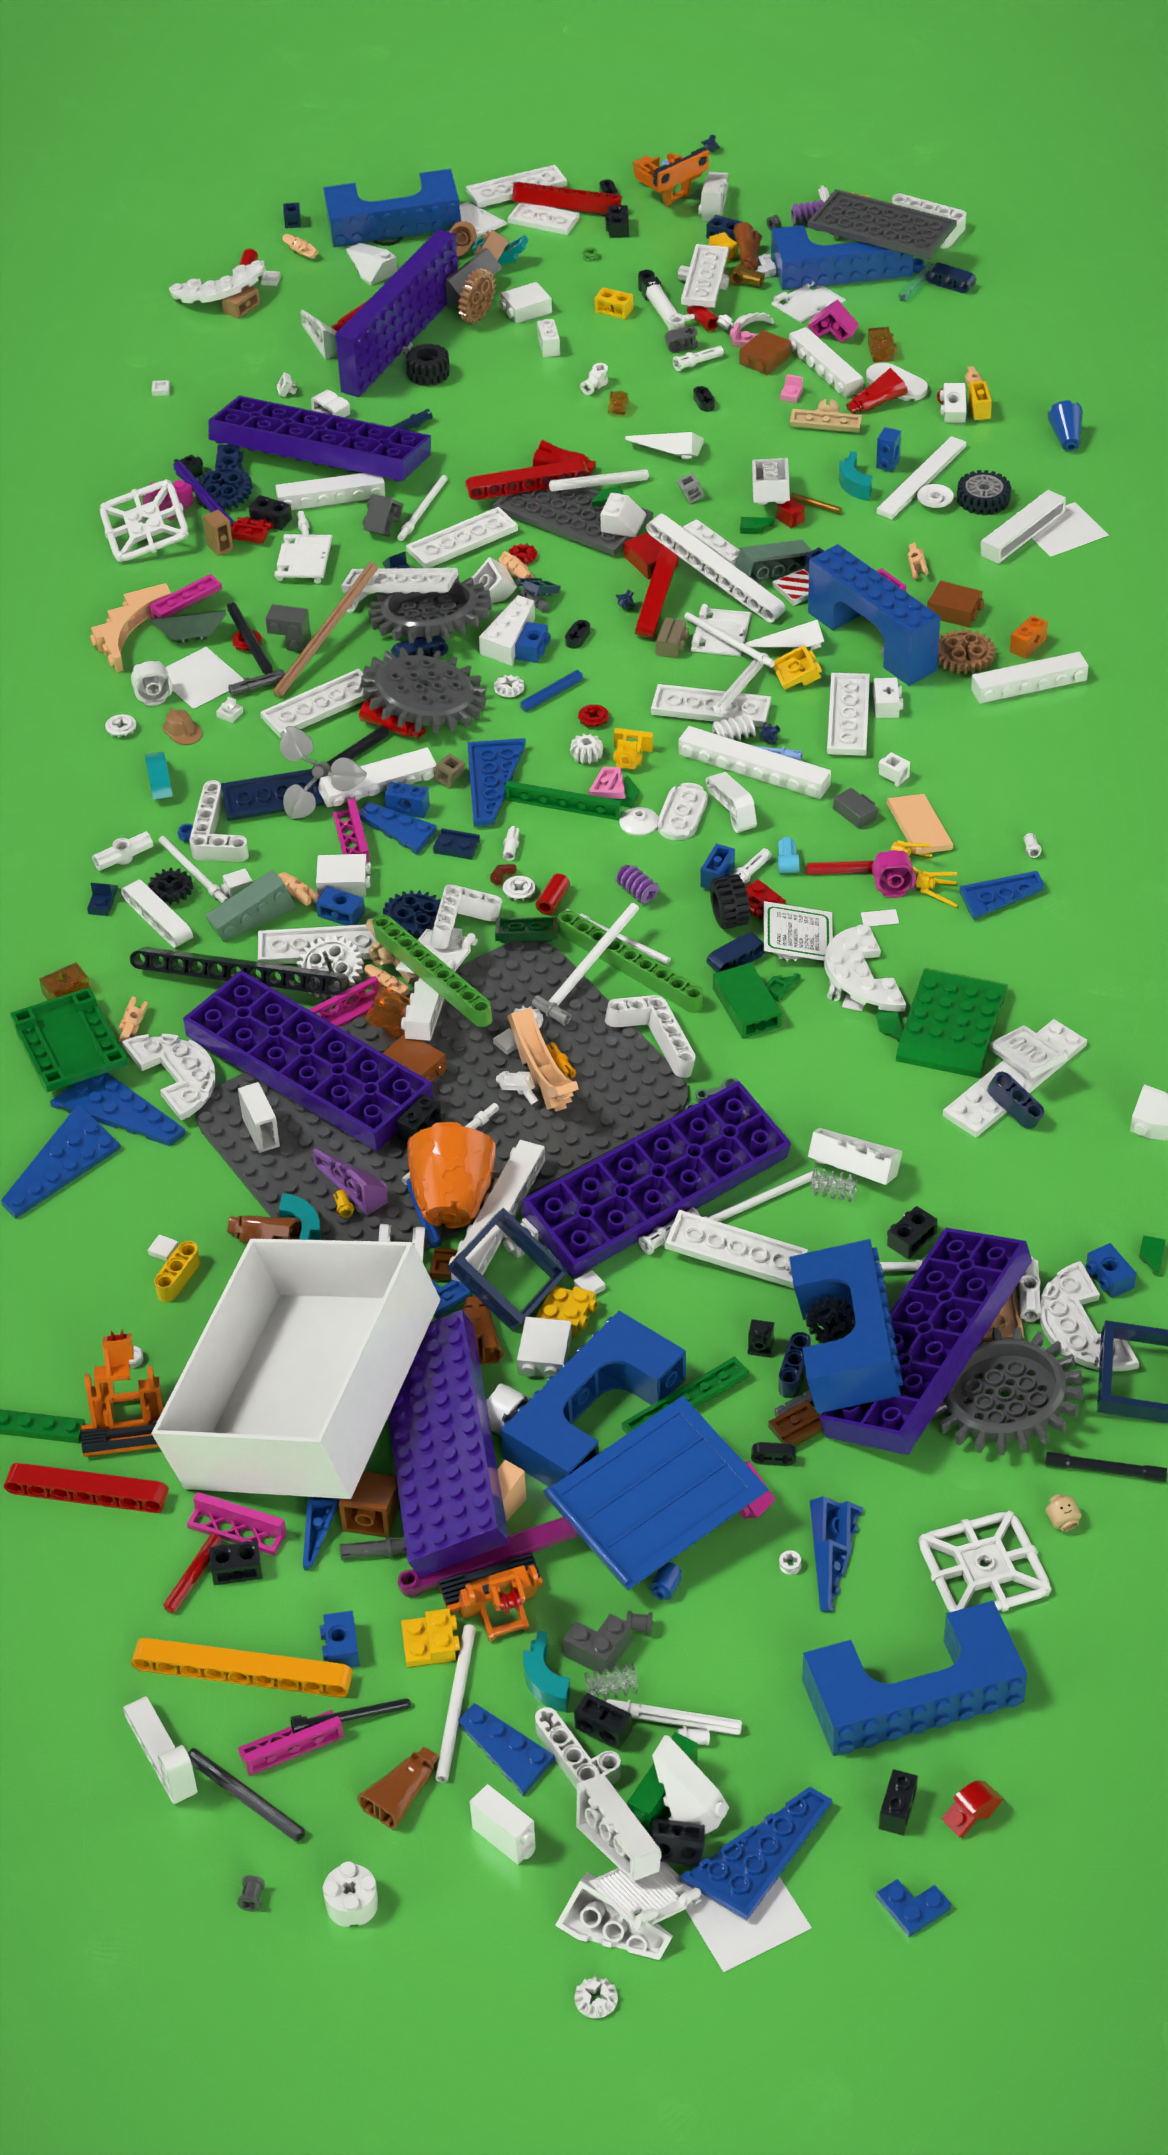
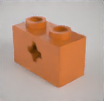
M1031 615L1011 634L1010 652L1026 659L1046 641L1048 622Z

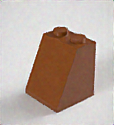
M368 1471L362 1473L352 1498H340L339 1500L343 1532L385 1538L390 1537L400 1503L396 1476L374 1474Z

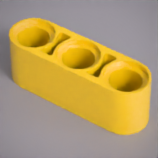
M182 1242L155 1277L156 1294L161 1302L173 1301L199 1267L200 1257L198 1246L195 1242Z

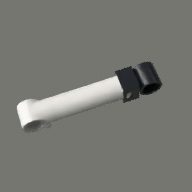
M646 269L638 273L639 291L642 292V296L646 301L649 300L668 327V331L685 328V322L695 318L694 314L682 315L677 312L662 290L661 281L658 277H655V273L652 270Z

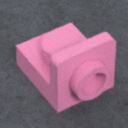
M736 323L734 328L730 330L732 346L743 347L756 336L754 333L740 331V323Z
M787 374L785 386L780 394V400L797 403L803 392V377Z

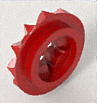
M520 543L518 546L513 545V548L509 549V554L517 557L524 564H529L537 558V550L534 546H529L528 543L525 545Z
M252 630L258 643L262 645L261 634ZM237 632L232 638L233 646H235L236 650L241 649L242 652L245 650L250 651L241 633Z
M595 704L581 708L578 713L580 724H585L586 727L593 726L594 728L597 725L602 727V724L607 723L609 718L608 710L601 705Z

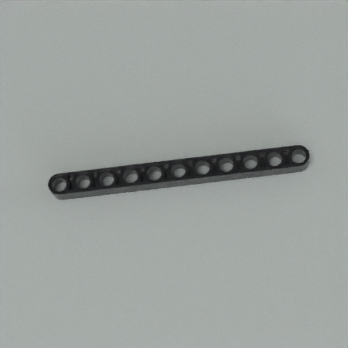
M143 947L130 955V963L137 969L228 981L237 974L236 968L239 967L243 972L269 987L319 994L338 995L347 990L350 984L348 977L338 972ZM140 954L144 956L145 962L141 960ZM159 957L163 958L164 965L159 961ZM179 959L182 960L183 967L179 965ZM198 962L202 964L203 970L198 967ZM217 964L222 967V973L218 971ZM256 969L261 972V978L257 976ZM276 972L280 974L281 981L276 978ZM295 974L300 977V983L295 980ZM315 977L320 980V986L315 983ZM334 980L340 983V989L335 986Z

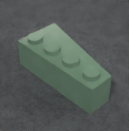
M803 540L740 547L736 568L761 585L767 579L772 578L775 580L784 573L789 575L805 569V555L810 553L812 549Z
M271 870L205 916L212 929L224 942L294 910L296 906L285 883Z

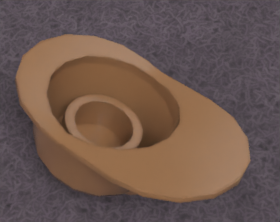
M460 221L449 231L456 234L457 256L464 255L476 239L475 227L469 222Z
M169 709V714L166 716L165 723L163 724V731L172 740L181 745H191L199 741L202 736V730L192 720L189 713L185 710Z

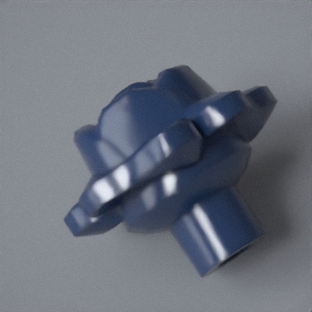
M710 135L709 139L701 142L704 148L710 152H715L716 149L720 148L715 141V135Z
M627 590L625 594H616L618 598L617 604L627 610L631 606L635 607L636 604L632 599L634 592Z
M765 722L763 727H761L760 735L763 741L775 745L776 740H778L777 733L781 730L778 725L772 727L771 724Z

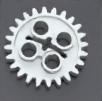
M326 935L325 941L318 938L317 944L312 941L310 942L312 946L310 949L304 947L306 954L299 955L302 961H297L298 967L329 971L323 956L324 953H327L334 972L340 973L342 970H347L343 974L348 977L349 986H356L355 980H361L358 973H364L361 967L364 965L361 959V952L357 945L353 946L351 940L346 942L345 937H342L339 941L336 935H334L332 940L329 939L328 935ZM315 977V983L320 986V980ZM338 981L334 982L335 986L340 989V983ZM314 993L316 998H318L321 995L319 993ZM322 994L323 998L326 999L328 995Z

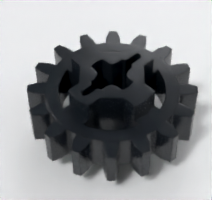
M172 868L169 871L162 869V873L156 872L155 878L151 877V883H148L149 888L163 902H169V905H172L174 901L180 903V899L186 900V895H191V890L193 889L191 875H187V871L181 873L180 868L176 871H173Z
M825 1295L824 1301L818 1297L817 1305L811 1303V1311H806V1325L809 1327L810 1335L815 1334L817 1341L824 1338V1343L828 1342L829 1339L835 1341L837 1338H844L845 1334L851 1333V1328H854L856 1324L853 1305H847L846 1298L839 1301L838 1295H835L833 1299Z

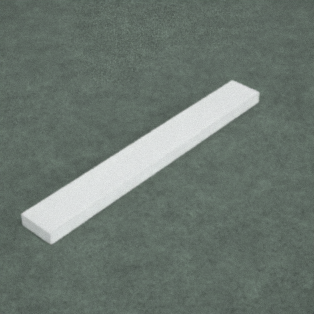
M951 436L877 508L876 514L892 520L917 496L920 488L928 485L966 448V442Z

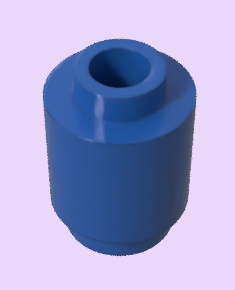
M668 1562L658 1569L650 1584V1590L654 1597L660 1600L672 1597L681 1580L682 1571L679 1566Z

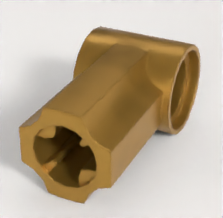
M738 264L729 275V281L735 286L746 284L761 288L765 279V274L749 270L743 264Z

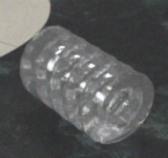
M815 1167L810 1188L814 1196H817L821 1190L822 1197H826L830 1192L831 1199H835L838 1194L839 1200L843 1201L847 1195L848 1202H852L857 1193L859 1176L853 1181L852 1174H849L847 1179H844V1174L841 1172L838 1178H836L835 1171L832 1170L830 1175L827 1176L826 1169H823L821 1174H818L817 1167Z
M632 1663V1669L627 1664H623L622 1672L617 1666H613L612 1674L607 1668H604L602 1676L595 1670L593 1671L592 1679L587 1672L584 1673L587 1693L599 1698V1695H602L606 1701L609 1698V1693L612 1692L615 1699H617L619 1690H622L626 1697L628 1696L629 1688H632L633 1692L638 1694L639 1685L634 1663Z

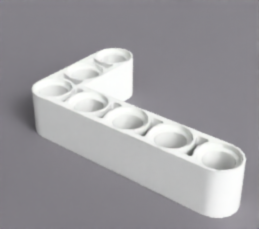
M895 194L892 197V204L957 220V226L940 248H949L965 230L966 212L963 210L904 194Z
M216 780L207 781L203 786L190 835L191 854L195 860L243 862L249 857L247 839L241 835L215 834L223 803L221 783Z
M446 885L436 916L430 944L439 949H445L449 946L457 913L486 921H496V918L499 917L502 899L496 895L456 885Z
M651 995L612 999L608 1002L605 1023L611 1027H626L648 1024L673 1073L681 1078L691 1076L696 1058L695 1053L663 997Z
M147 1696L123 1706L125 1717L171 1802L176 1804L197 1794L193 1768L186 1749L183 1745L175 1748Z

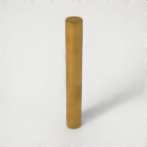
M796 493L791 494V498L797 502L839 515L842 512L841 507Z

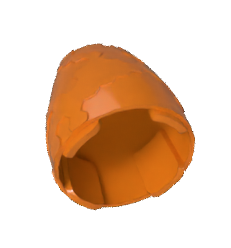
M457 1122L435 1123L432 1127L420 1130L409 1138L408 1168L410 1170V1181L417 1205L423 1218L429 1224L441 1226V1223H443L447 1228H461L469 1224L476 1216L485 1193L490 1186L494 1170L496 1143L491 1139L490 1135H486L473 1128L461 1126Z

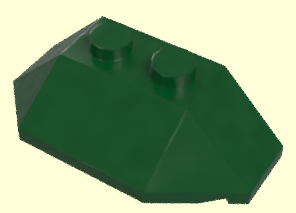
M226 609L151 618V624L172 640H177V643L188 642V638H196V641L206 640L207 636L213 633L226 616Z

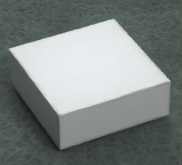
M265 271L260 280L261 285L277 286L280 272Z
M169 380L152 382V396L170 395Z
M510 1028L493 1038V1044L507 1055L517 1049Z
M158 1235L149 1247L148 1255L167 1262L179 1246V1243L176 1240Z
M593 1270L574 1280V1286L595 1292L596 1294L606 1289V1284Z

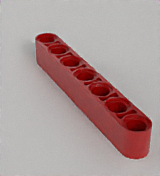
M515 182L513 183L512 201L605 214L608 212V206L622 204V196Z
M576 459L472 476L466 480L465 486L472 500H481L548 489L551 480L589 476V471L583 460Z
M663 544L660 548L635 629V635L651 639L654 637L679 557Z
M13 1463L10 1466L4 1483V1489L15 1495L149 1513H160L163 1510L169 1492L168 1486L159 1481L24 1463Z

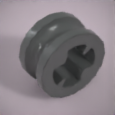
M777 215L767 218V226L770 231L772 228H781V220Z

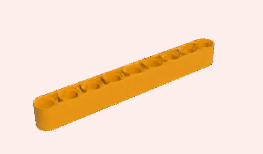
M141 1638L137 1641L131 1665L135 1669L144 1672L341 1698L347 1696L353 1675L352 1668L340 1663L151 1638Z

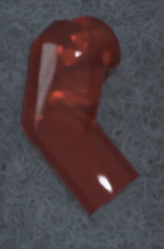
M497 865L490 875V881L496 886L501 885L505 874L516 873V865Z

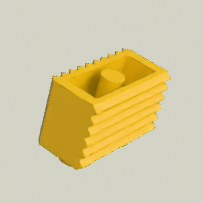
M970 382L968 400L973 418L975 420L990 419L992 400L987 382Z

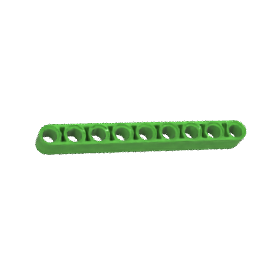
M564 910L558 915L559 934L587 952H590L607 932L571 910ZM616 937L599 957V959L686 1011L697 1013L703 1009V989L699 985Z
M378 915L372 920L375 939L476 1026L486 1027L492 1023L491 1005L488 999L388 915Z

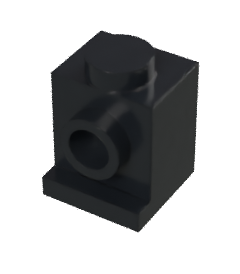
M191 454L181 460H174V463L181 461L195 478L203 474V461L199 456L194 457Z
M751 1319L747 1354L771 1357L774 1342V1322Z

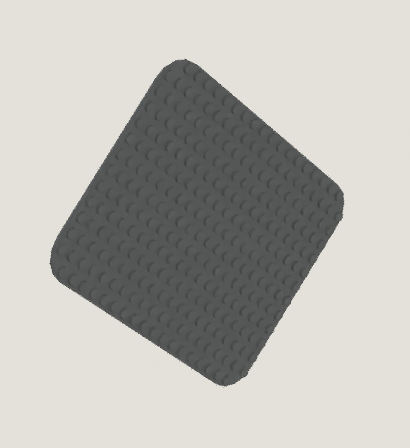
M533 940L530 943L512 941L458 967L455 972L489 1000L492 1023L486 1027H478L444 999L431 1040H422L446 1054L447 1069L444 1074L439 1075L432 1082L433 1099L440 1102L441 1122H457L465 1127L478 1112L486 1110L493 1103L499 1106V1110L489 1118L486 1124L475 1129L490 1135L491 1139L496 1143L493 1175L480 1209L484 1205L487 1193H491L494 1180L501 1175L503 1164L508 1162L512 1148H516L519 1140L545 1146V1163L526 1196L528 1197L681 1113L688 1101V1088L685 1080L673 1073L668 1061L634 1026L611 1027L605 1023L609 1000L585 976L579 980L558 1005V1007L571 1014L568 1024L563 1026L555 1019L547 1018L545 1016L546 1013L539 1010L543 1014V1024L539 1030L545 1044H549L551 1049H553L550 1043H555L561 1053L566 1054L568 1062L576 1070L574 1078L567 1074L571 1081L577 1082L579 1090L573 1092L572 1102L566 1104V1109L555 1112L554 1108L547 1110L540 1086L532 1089V1092L538 1099L532 1105L524 1094H518V1090L501 1089L500 1084L496 1082V1077L503 1071L517 1073L530 1072L528 1064H522L518 1049L507 1055L493 1044V1038L507 1029H511L507 1016L510 1013H514L515 1008L521 1009L522 1006L529 1008L536 995L549 1001L576 969L574 964L561 951L547 942ZM414 989L409 991L410 993L403 999L395 998L355 1018L351 1022L339 1026V1028L383 1053L405 1033V1030L401 1029L402 1018L406 1017V1006L410 1005V995L414 993ZM246 1072L215 1087L208 1101L197 1111L196 1122L201 1133L270 1217H279L282 1193L300 1197L313 1206L319 1216L322 1240L378 1241L380 1224H389L391 1226L390 1242H412L413 1228L422 1227L407 1185L401 1180L410 1170L408 1168V1143L398 1139V1132L381 1148L375 1151ZM259 1082L276 1116L280 1147L259 1153L242 1118L238 1088ZM312 1150H321L374 1175L379 1181H383L388 1188V1203L366 1215L349 1199L350 1203L354 1206L352 1216L349 1218L339 1216L336 1211L337 1204L333 1195L340 1189L314 1165ZM475 1217L469 1224L461 1228H447L443 1223H441V1226H436L441 1239L440 1242L462 1232L470 1224L473 1225ZM425 1234L423 1252L431 1248Z

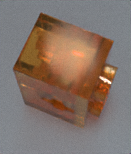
M889 327L868 328V346L873 362L894 361L897 347Z
M77 962L39 979L42 994L47 1000L90 987L88 976Z

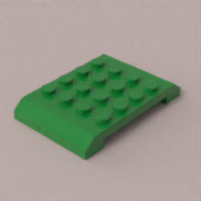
M925 968L899 1041L896 1061L980 1078L1000 1008L1006 997L1008 984Z
M90 987L10 1013L16 1033L45 1092H50L129 1065L128 1058L123 1048L119 1047L97 1005L96 997Z

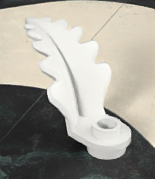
M756 312L754 314L742 315L734 323H732V319L725 314L723 316L719 315L717 323L722 328L728 330L734 328L736 323H740L741 329L755 321H765L772 325L774 321L769 314Z

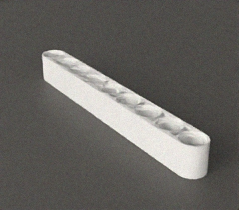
M658 514L646 525L647 532L653 538L765 621L772 623L785 612V605L780 599L666 515Z

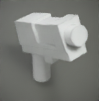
M763 254L758 256L759 266L756 271L765 274V278L775 276L776 266L771 260V255Z
M503 1071L497 1075L496 1082L500 1084L502 1090H518V1094H524L531 1105L538 1101L532 1092L535 1086L530 1072L509 1073V1071Z

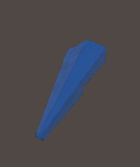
M822 1496L810 1500L820 1611L833 1612L834 1607L832 1603L835 1595L839 1594L840 1591L838 1583L840 1577L844 1576L853 1547L851 1544L852 1536L858 1530L859 1526L856 1523L858 1516L863 1513V1507L849 1501L839 1503Z
M309 1497V1500H307L303 1556L304 1570L312 1568L339 1506L340 1498Z

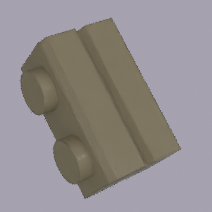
M664 619L656 640L657 656L677 658L680 651H684L685 640H688L689 628H686L685 620Z

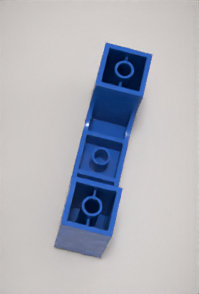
M444 169L419 173L420 192L412 196L380 201L360 199L355 183L323 187L333 247L432 233L438 229L443 231L450 230L456 223L461 221L459 198L452 170Z
M804 225L771 229V259L776 266V274L782 290L802 288L803 285H811L812 281L815 284L810 287L913 276L914 255H907L903 252L892 251L884 247H876L875 245L861 242L818 245L809 240Z
M839 544L809 559L808 613L832 631L860 615L864 616L879 629L883 637V668L908 686L937 671L941 616Z
M867 1239L790 1256L793 1286L803 1320H807L806 1311H811L810 1304L817 1305L818 1297L824 1301L825 1295H828L830 1299L838 1295L839 1301L846 1298L847 1305H853L856 1320L854 1329L844 1338L803 1348L806 1376L816 1413L901 1396L899 1386L903 1385L901 1372L896 1371L901 1368L898 1355H896L898 1353L896 1342L893 1340L895 1335L891 1324L890 1310L888 1309V1297L885 1294L887 1290L883 1279L884 1273L880 1262H876L880 1260L877 1247L872 1248L871 1240Z
M618 1311L613 1317L608 1318L605 1325L599 1331H596L584 1346L577 1350L575 1356L570 1361H566L562 1365L561 1370L555 1376L553 1375L548 1379L546 1385L540 1391L538 1390L533 1394L531 1400L525 1406L523 1405L518 1409L516 1415L510 1421H506L501 1428L503 1458L546 1486L552 1487L599 1454L598 1440L572 1425L600 1395L615 1389L629 1391L650 1405L660 1401L673 1393L686 1380V1350L623 1312Z
M994 1600L946 1613L944 1643L954 1665L904 1681L888 1684L878 1682L869 1677L861 1664L852 1640L804 1652L802 1681L832 1755L848 1754L855 1749L873 1747L883 1741H894L901 1736L912 1733L919 1734L926 1729L944 1727L954 1721L968 1720L979 1714H990L997 1709L1008 1706L1015 1707L1024 1702L1028 1674Z

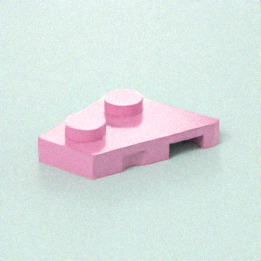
M602 767L588 791L589 795L625 799L621 768Z

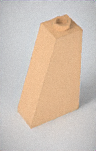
M505 1460L498 1468V1476L507 1522L527 1498L525 1471Z

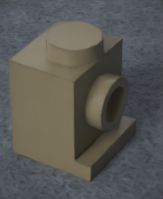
M449 753L436 765L434 780L450 789L452 783L463 775L465 762Z

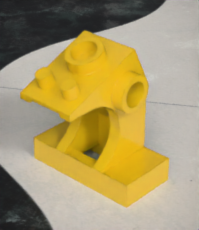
M615 728L614 748H617V750L614 751L613 762H616V767L635 770L638 765H641L642 751H653V733ZM628 738L638 739V742H637V741H633V742H632V741H628Z

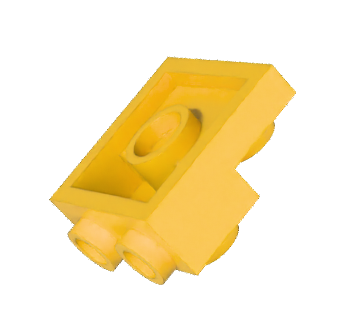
M805 644L774 660L775 665L773 668L784 690L800 682L806 686L821 678L819 673L822 670L818 662H813L816 658L812 650H807Z
M555 1285L535 1318L571 1321L572 1336L578 1337L581 1330H585L590 1314L594 1313L597 1309L598 1300H596V1293L574 1286L571 1291Z
M450 1608L426 1611V1617L401 1620L407 1668L456 1661L455 1651H460L458 1636H453V1630H457L456 1615H450Z

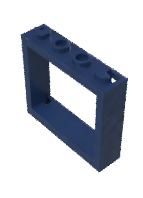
M504 1208L488 1221L446 1267L511 1331L515 1330L525 1321V1318L532 1313L568 1272L560 1263L561 1261L556 1259L544 1244L539 1243L531 1235V1232L523 1227L515 1219L514 1215L507 1212ZM495 1225L550 1277L521 1312L465 1259Z
M1105 1320L1100 1340L1097 1412L1168 1423V1404L1111 1396L1114 1338L1168 1346V1330Z

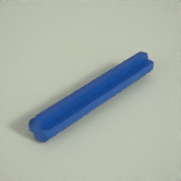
M575 670L520 702L521 709L528 711L583 679L582 672Z
M408 1179L406 1181L407 1188L421 1225L425 1227V1236L428 1244L432 1248L440 1246L441 1239L437 1228L423 1218L414 1197L411 1181Z

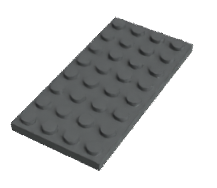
M835 189L808 221V228L816 231L827 232L831 235L842 236L846 239L857 240L861 243H868L876 247H884L892 251H899L907 255H914L929 260L957 226V220L838 189Z
M588 487L550 491V488L505 495L501 496L493 504V509L500 507L510 517L615 556L624 547L625 541L633 538L601 532L600 514L604 506L592 507V500L600 492ZM641 508L646 513V517L640 530L653 518L652 511Z

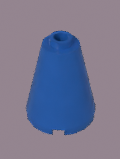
M1071 400L1060 401L1052 406L1050 412L1048 411V421L1062 448L1072 451L1080 443L1083 410L1082 406L1077 402L1074 404L1071 403Z

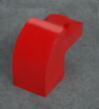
M977 1780L965 1786L954 1796V1804L941 1819L958 1837H964L979 1818L988 1819L1004 1799L986 1781Z

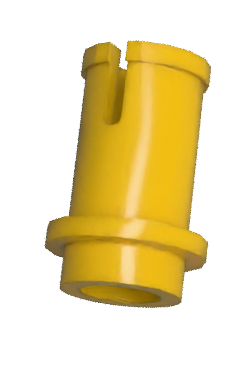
M345 1190L336 1191L333 1197L337 1204V1214L342 1218H349L353 1214L354 1206L350 1203Z

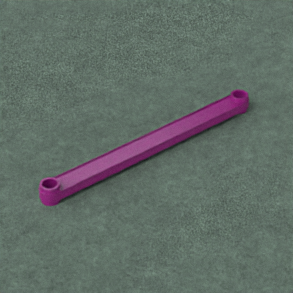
M564 1517L509 1535V1544L422 1578L419 1577L414 1569L405 1570L398 1577L399 1590L406 1597H413L420 1592L439 1586V1580L509 1561V1559L534 1553L579 1537V1535Z

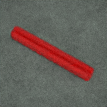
M874 860L807 863L806 871L808 875L872 873Z
M215 1533L210 1534L164 1602L163 1606L167 1612L175 1613L209 1563V1547H216L222 1544L221 1536Z

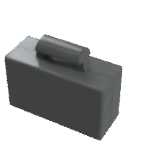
M849 788L834 797L833 809L857 828L861 829L877 819L878 808L875 806V802L864 794L860 795L854 789Z

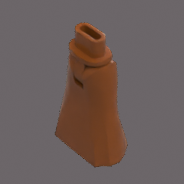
M748 222L739 223L734 227L733 233L739 247L740 264L745 265L749 270H755L758 264V251L762 235L758 231H753V227Z
M250 1215L237 1218L231 1216L228 1221L227 1232L228 1234L235 1235L236 1239L248 1244L250 1239L299 1240L302 1225L299 1218Z
M476 1296L466 1298L463 1311L474 1325L480 1365L498 1363L503 1358L504 1352L494 1327L491 1312Z
M423 1747L419 1752H413L410 1757L402 1761L386 1776L358 1795L357 1801L362 1810L373 1818L379 1816L380 1822L392 1830L397 1828L414 1798L428 1781L434 1770L433 1765L439 1759L438 1756L426 1747Z

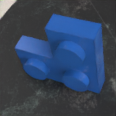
M431 1279L441 1299L433 1315L435 1318L466 1301V1298L473 1296L472 1292L462 1282L453 1280L440 1288Z
M896 1879L876 1892V1898L908 1937L951 1910V1903L936 1885L913 1898L902 1883Z

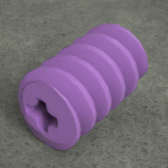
M823 200L818 202L812 201V203L806 202L805 204L802 202L799 205L794 203L791 209L793 225L796 224V220H798L799 224H802V219L808 223L809 218L823 205Z
M624 865L616 875L617 884L631 894L633 898L637 899L639 903L648 904L659 892V885L654 883L637 866L630 867V865Z

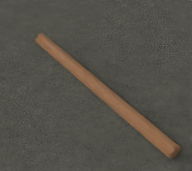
M368 563L274 688L275 696L283 697L378 570L376 563Z

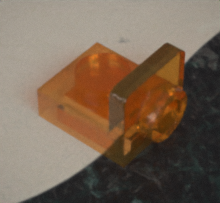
M611 391L608 413L625 415L627 404L629 403L628 393Z

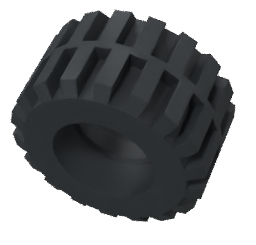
M434 344L417 345L407 352V376L413 383L426 386L437 385V383H442L450 375L449 354L444 347Z
M738 874L712 879L710 885L711 904L719 926L722 929L748 924L750 905L747 890L741 877Z

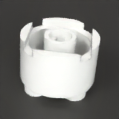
M147 661L134 666L131 683L136 698L148 706H156L165 702V699L171 695L173 689L166 667L159 661Z
M502 1383L499 1384L489 1399H486L491 1431L501 1436L503 1424L506 1421H510L516 1415L518 1409L523 1405L525 1406L531 1398Z
M344 1862L326 1877L323 1885V1894L328 1916L333 1922L343 1927H350V1925L355 1924L363 1925L373 1918L378 1908V1894L375 1878L368 1869L352 1862Z

